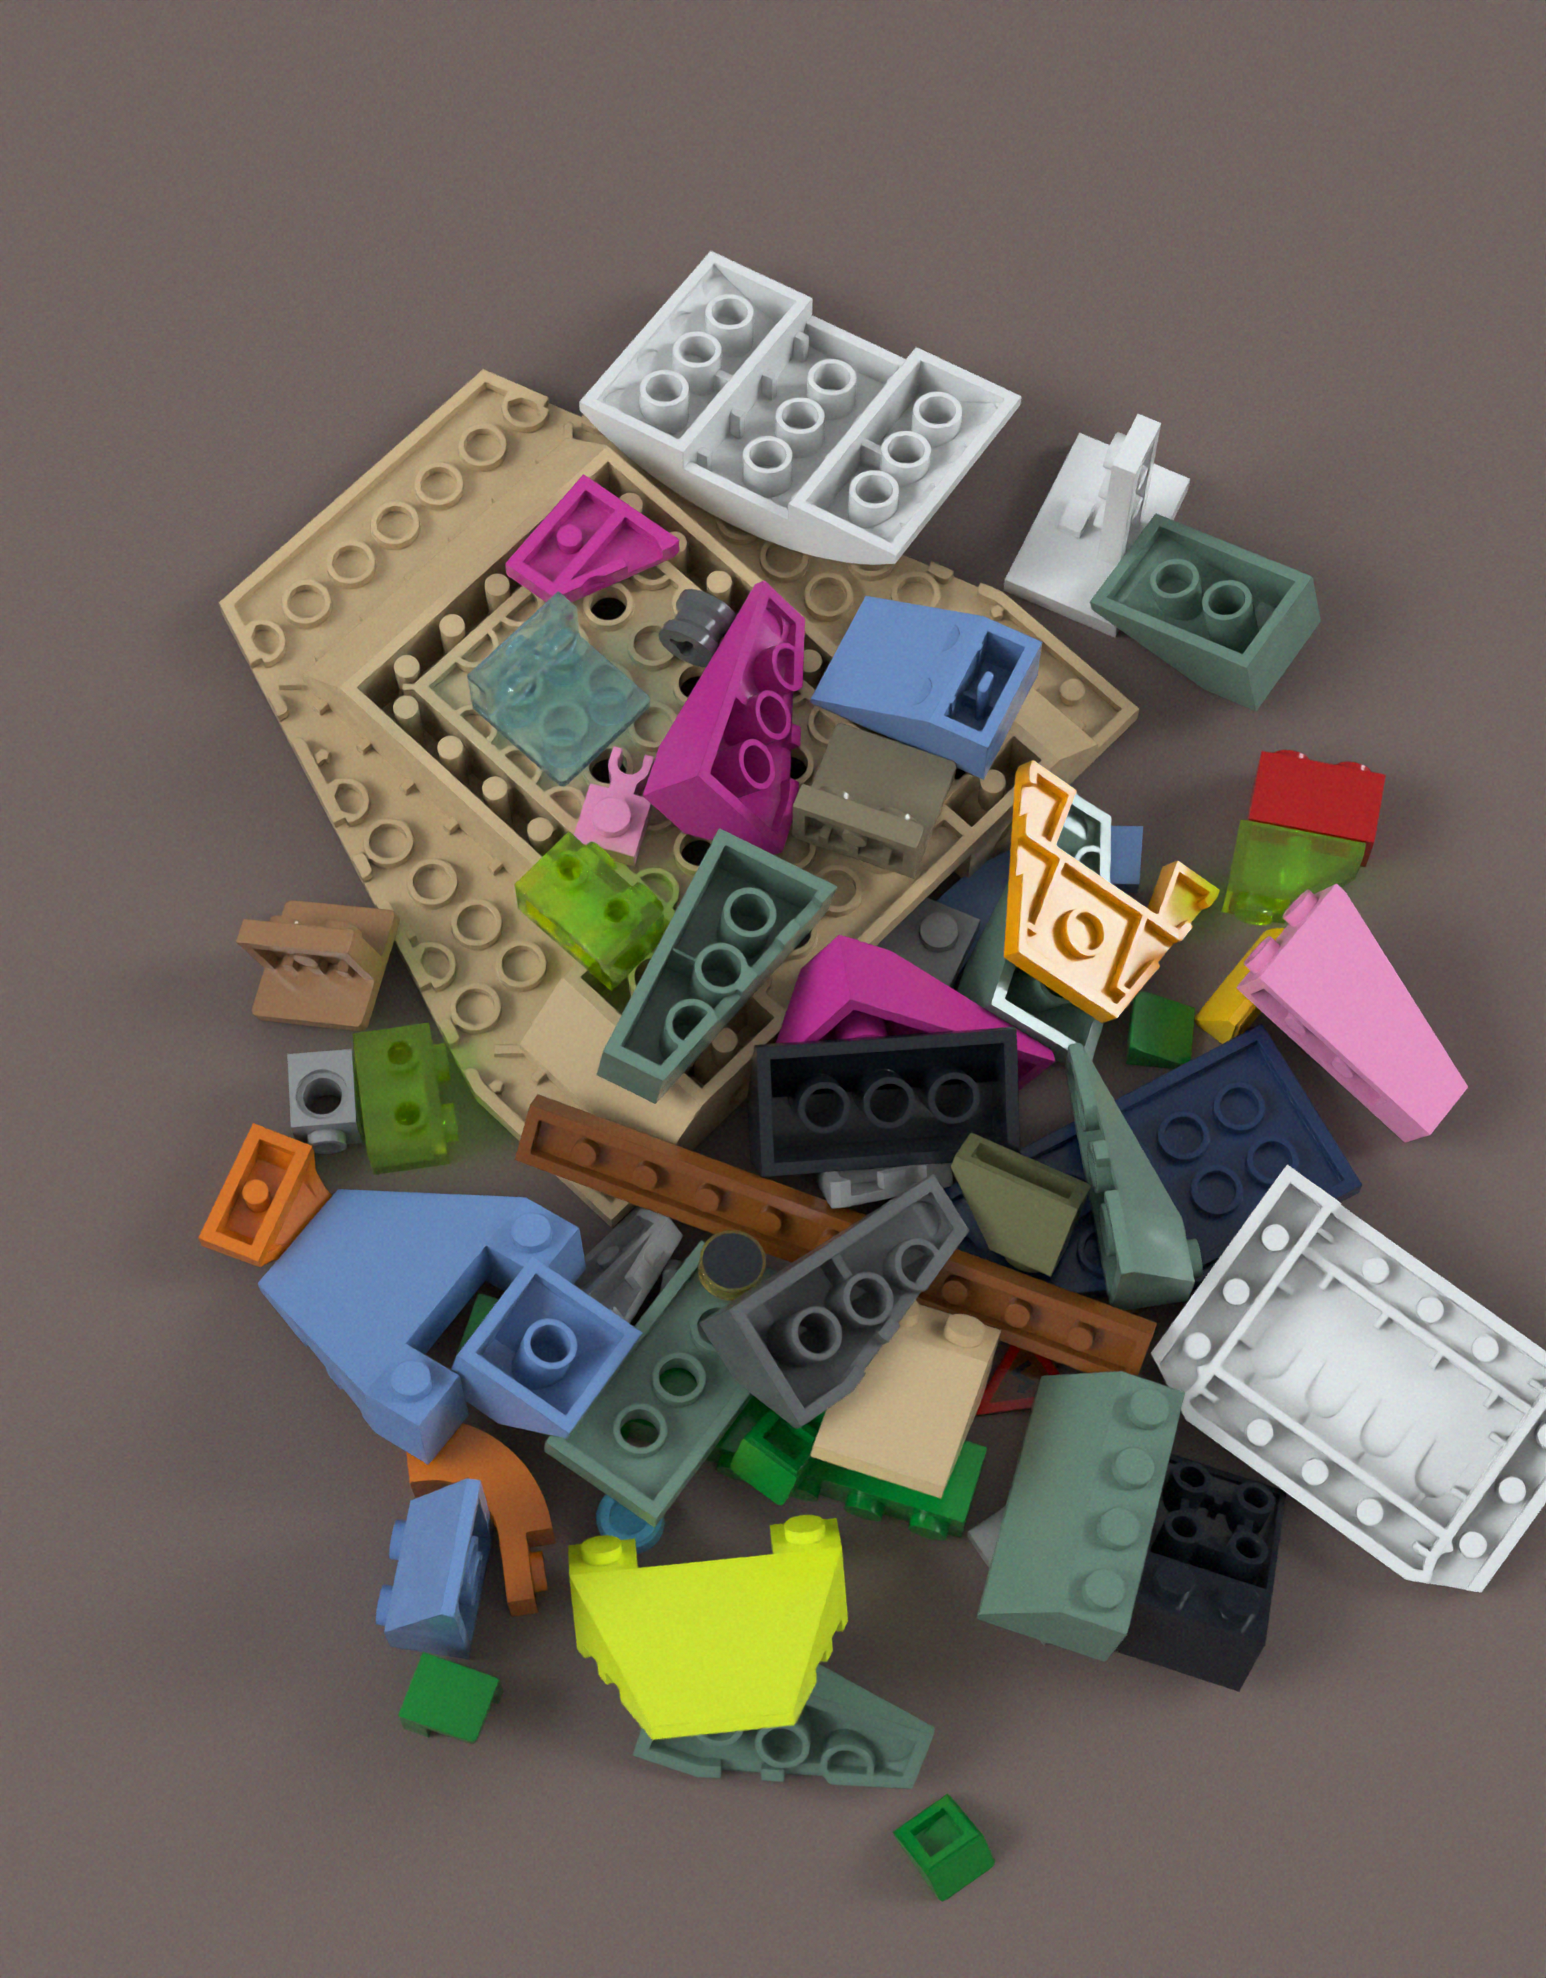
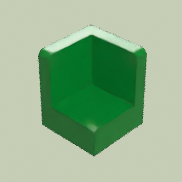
M422 1652L398 1717L404 1729L429 1738L433 1730L460 1741L475 1744L480 1737L492 1703L499 1704L503 1688L499 1678Z

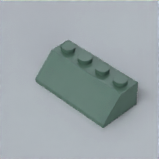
M1123 1371L1041 1376L1035 1392L976 1619L1106 1662L1128 1632L1185 1392Z

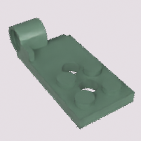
M702 1240L634 1326L642 1332L641 1337L569 1436L562 1438L550 1435L545 1442L544 1452L654 1528L754 1396L734 1380L699 1323L777 1273L776 1270L768 1267L748 1286L738 1289L719 1286L708 1277L704 1270L703 1254L708 1244ZM682 1368L689 1371L695 1377L697 1387L690 1394L675 1396L663 1389L659 1378L669 1369ZM632 1419H644L655 1426L659 1437L653 1444L647 1447H634L622 1438L620 1429L626 1422Z

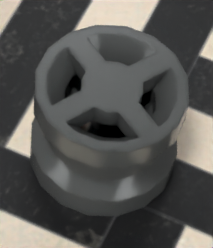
M685 589L676 601L677 614L675 618L664 623L659 632V640L670 653L679 659L695 666L706 667L736 615L727 604L715 596L696 589Z

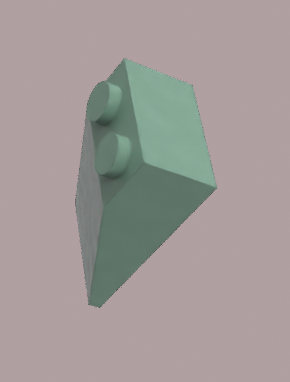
M1155 513L1090 601L1093 611L1198 686L1253 711L1258 710L1321 622L1313 576Z

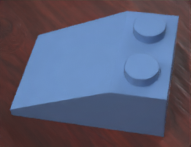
M467 1478L410 1501L407 1520L396 1519L389 1549V1558L398 1560L393 1586L383 1584L376 1611V1625L385 1626L384 1634L390 1647L469 1660L494 1534L493 1522L480 1480Z

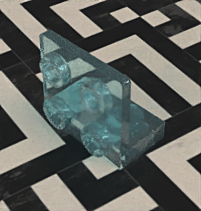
M559 591L467 675L472 708L562 787L567 786L650 707L649 695L580 636L577 607Z

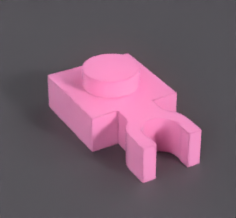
M613 746L608 763L610 786L606 788L590 783L572 838L573 851L635 866L653 811V805L644 797L638 796V794L645 789L654 763V757L645 754L641 770L632 775L625 774L620 770L623 762V750Z

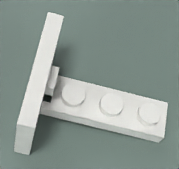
M1137 414L1128 434L1125 435L1117 432L1110 445L1079 433L1005 578L1004 591L1114 638L1116 637L1119 629L1093 611L1090 601L1155 513L1174 520L1189 488L1190 478L1154 464L1161 427L1160 422Z

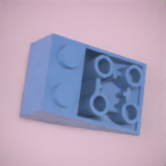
M865 596L813 693L811 703L902 744L952 760L956 763V768L984 780L1038 676L1042 641L984 616Z

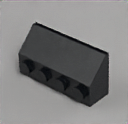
M1015 1027L754 1045L747 1095L750 1161L761 1177L952 1163L955 1155L970 1133L1020 1154L1017 1029Z

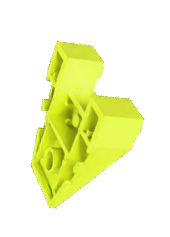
M799 1515L788 1519L785 1523L770 1525L772 1554L643 1568H638L635 1539L620 1540L615 1536L600 1535L591 1537L582 1544L568 1545L569 1579L577 1650L584 1658L592 1656L598 1666V1675L606 1685L615 1683L620 1689L621 1703L652 1740L795 1725L817 1682L816 1668L819 1662L828 1661L833 1651L832 1637L835 1631H843L848 1622L843 1554L837 1518L823 1519L816 1515Z

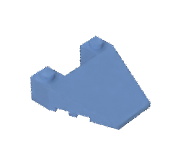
M338 1189L258 1282V1286L263 1295L305 1346H309L323 1363L328 1375L339 1389H344L361 1410L363 1418L373 1431L429 1465L468 1417L469 1413L460 1375L426 1356L427 1351L485 1281L505 1292L533 1256L574 1285L586 1270L579 1227L526 1197Z

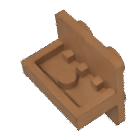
M289 900L284 905L282 915L271 916L269 921L243 919L236 943L265 968L252 1007V1014L262 1021L359 1032L365 1031L372 1015L399 926V916L393 910Z

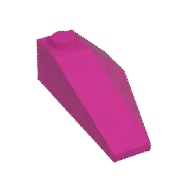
M765 580L754 585L660 744L642 796L685 834L713 840L720 828L775 855L783 852L793 821V804L799 792V782L790 778L791 750L801 746V727L792 723L793 692L803 687L805 618Z
M838 935L800 969L776 1043L1014 1026L896 953L854 938ZM1017 1029L1018 1090L1020 1091L1053 1064L1055 1058L1053 1050Z

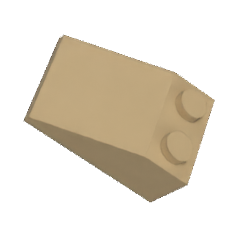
M915 1300L900 1320L899 1324L901 1326L891 1340L882 1345L864 1370L866 1374L854 1391L826 1410L813 1445L811 1457L942 1498L983 1398L1001 1330L984 1325L973 1316L966 1314L952 1315L920 1305Z

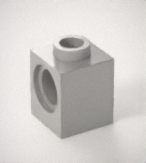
M352 1049L287 1054L290 1121L294 1138L313 1146L314 1153L318 1154L337 1153L345 1150L347 1144L362 1143L359 1075ZM332 1095L341 1099L340 1105L331 1113L320 1115L309 1110L311 1104L321 1096Z

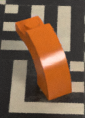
M465 1423L459 1426L429 1465L406 1452L409 1481L415 1499L467 1478L481 1481L493 1526L499 1536L507 1603L511 1616L538 1613L536 1593L548 1591L543 1551L530 1552V1547L556 1544L544 1496L526 1465L502 1442L488 1433Z

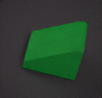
M1139 991L1131 1002L1126 1064L1175 1069L1191 1061L1195 1008L1149 992Z
M770 1410L743 1437L730 1463V1469L774 1503L783 1505L819 1460L811 1457L813 1445L819 1431L808 1423L795 1429L773 1410Z
M949 1793L893 1831V1835L940 1901L947 1900L995 1865V1859L985 1837Z

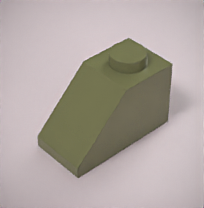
M970 1133L955 1155L951 1169L989 1249L1005 1256L1007 1262L1019 1270L1031 1273L1041 1272L1051 1277L1066 1251L1092 1185Z

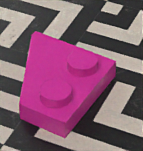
M583 474L505 563L507 576L555 609H558L674 558L680 551L679 539Z

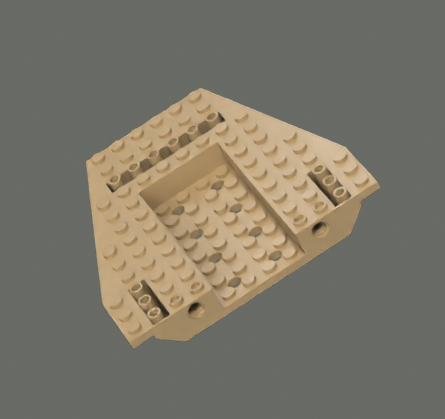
M484 369L219 602L222 615L375 908L393 910L399 916L400 922L394 944L475 1100L519 1141L529 1106L537 1094L693 1151L747 1098L754 1045L776 1044L800 969L838 935L877 946L953 871L961 878L966 876L969 879L986 861L996 857L1011 842L1015 774L1019 766L1034 760L1070 785L1137 720L1139 708L1004 592L984 583H980L979 587L954 577V571L932 561L928 566L905 555H902L896 564L868 565L846 563L794 551L759 538L710 514L657 480L616 447L584 414L580 417L549 403V397ZM583 474L679 539L680 551L674 558L558 609L543 601L507 576L505 563ZM765 580L805 618L803 687L793 692L792 723L801 727V746L791 750V757L801 760L807 768L804 775L796 779L799 782V790L802 784L812 785L837 724L843 723L893 740L811 703L813 693L865 596L984 616L1042 641L1038 676L985 779L983 780L956 768L955 776L914 879L792 837V821L783 852L775 854V856L837 886L827 913L809 932V941L804 946L794 949L656 1104L596 1075L602 1052L699 866L692 865L684 860L681 855L682 850L693 841H707L710 844L713 841L683 833L653 806L635 866L573 851L572 838L590 783L606 788L610 786V783L599 782L591 775V770L595 764L601 760L610 759L613 746L623 750L622 764L627 769L625 774L632 775L640 771L645 754L653 756L655 760L660 744L688 699L681 692V686L692 677H701L706 668L695 666L679 659L670 653L659 640V632L664 623L674 619L677 614L676 601L681 592L685 589L704 591L727 604L737 616L754 585ZM604 598L618 599L626 607L624 613L613 620H602L596 617L591 612V609L596 602ZM516 679L528 680L537 688L535 694L524 702L507 700L502 695V690L507 683ZM644 790L641 791V792L638 794V796H642ZM557 1176L611 1228L636 1206Z

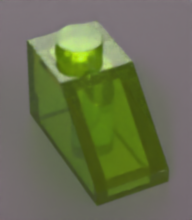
M1240 819L1221 912L1235 914L1238 920L1251 925L1262 926L1272 922L1284 924L1286 921L1282 918L1283 914L1306 890L1309 889L1313 894H1316L1334 884H1338L1342 888L1355 880L1364 856L1366 843Z

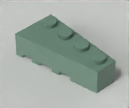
M719 828L602 1052L596 1075L656 1104L827 913L837 886Z

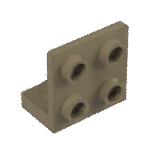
M839 723L835 726L812 785L802 784L793 804L792 837L914 879L955 776L956 763L914 747Z

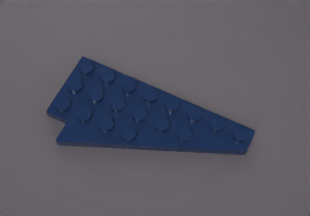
M1263 1024L1114 1100L1181 1215L1186 1239L1196 1238L1198 1241L1203 1275L1202 1278L1194 1279L1195 1283L1192 1290L1200 1286L1286 1165H1289L1339 1202L1358 1194L1362 1187L1359 1178ZM1074 1121L1020 1149V1154L1086 1182ZM958 1182L954 1183L953 1186L944 1188L969 1229V1232L956 1249L1091 1299L1108 1297L1089 1196H1087L1066 1251L1050 1277L1041 1272L1031 1273L1019 1270L1009 1264L1005 1256L991 1251Z

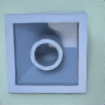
M532 1256L457 1354L450 1370L460 1375L465 1400L498 1424L567 1438L639 1340L642 1332Z

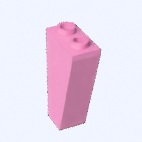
M1334 884L1316 894H1313L1309 889L1306 890L1283 914L1282 918L1288 925L1277 939L1274 940L1271 936L1267 937L1245 960L1244 965L1250 972L1236 988L1401 1140L1406 1143L1431 1135L1468 1088L1466 1082L1347 893L1338 884Z

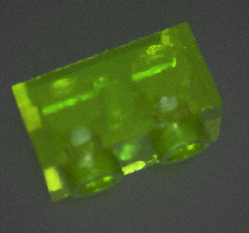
M567 832L514 884L517 906L534 924L610 991H613L660 943L665 933L664 913H662L664 906L648 887L639 882L631 886L616 873L617 866L614 860L602 847L593 841H589L584 845L571 832Z
M429 1022L353 1033L367 1155L373 1175L450 1164L448 1142L459 1141V1131L454 1102L442 1104L439 1082L451 1081L446 1042L434 1044Z

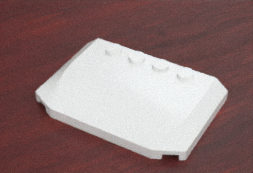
M1286 1165L1151 1354L1168 1387L1185 1392L1181 1412L1188 1422L1397 1574L1410 1581L1482 1593L1546 1503V1351L1341 1205V1202L1289 1165Z

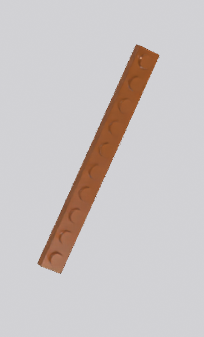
M537 1094L529 1106L515 1160L712 1234L718 1236L727 1233L744 1235L750 1238L761 1252L790 1263L867 1216L845 1207L831 1208L828 1202L821 1198ZM959 1249L953 1252L927 1290L921 1292L916 1298L920 1305L952 1315L966 1314L973 1316L984 1325L1001 1330L1000 1341L1086 1373L1123 1371L1138 1376L1157 1325L1156 1322Z

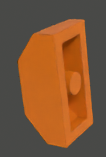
M253 1123L198 1237L201 1246L258 1267L278 1260L332 1197L316 1171L313 1146Z

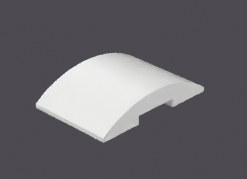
M710 251L580 400L579 410L605 437L650 475L698 507L739 529L788 549L819 558L868 565L896 564L1021 405L1022 396L918 347L912 351L907 359H904L813 316V298Z

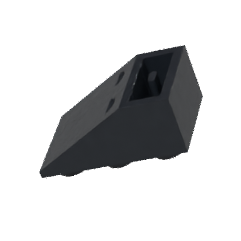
M1170 1454L1128 1632L1114 1651L1239 1692L1266 1644L1286 1492Z

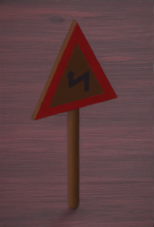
M1148 1307L1123 1311L1138 1315ZM1011 1345L987 1385L975 1417L1030 1410L1041 1376L1061 1375L1057 1368L1062 1363Z

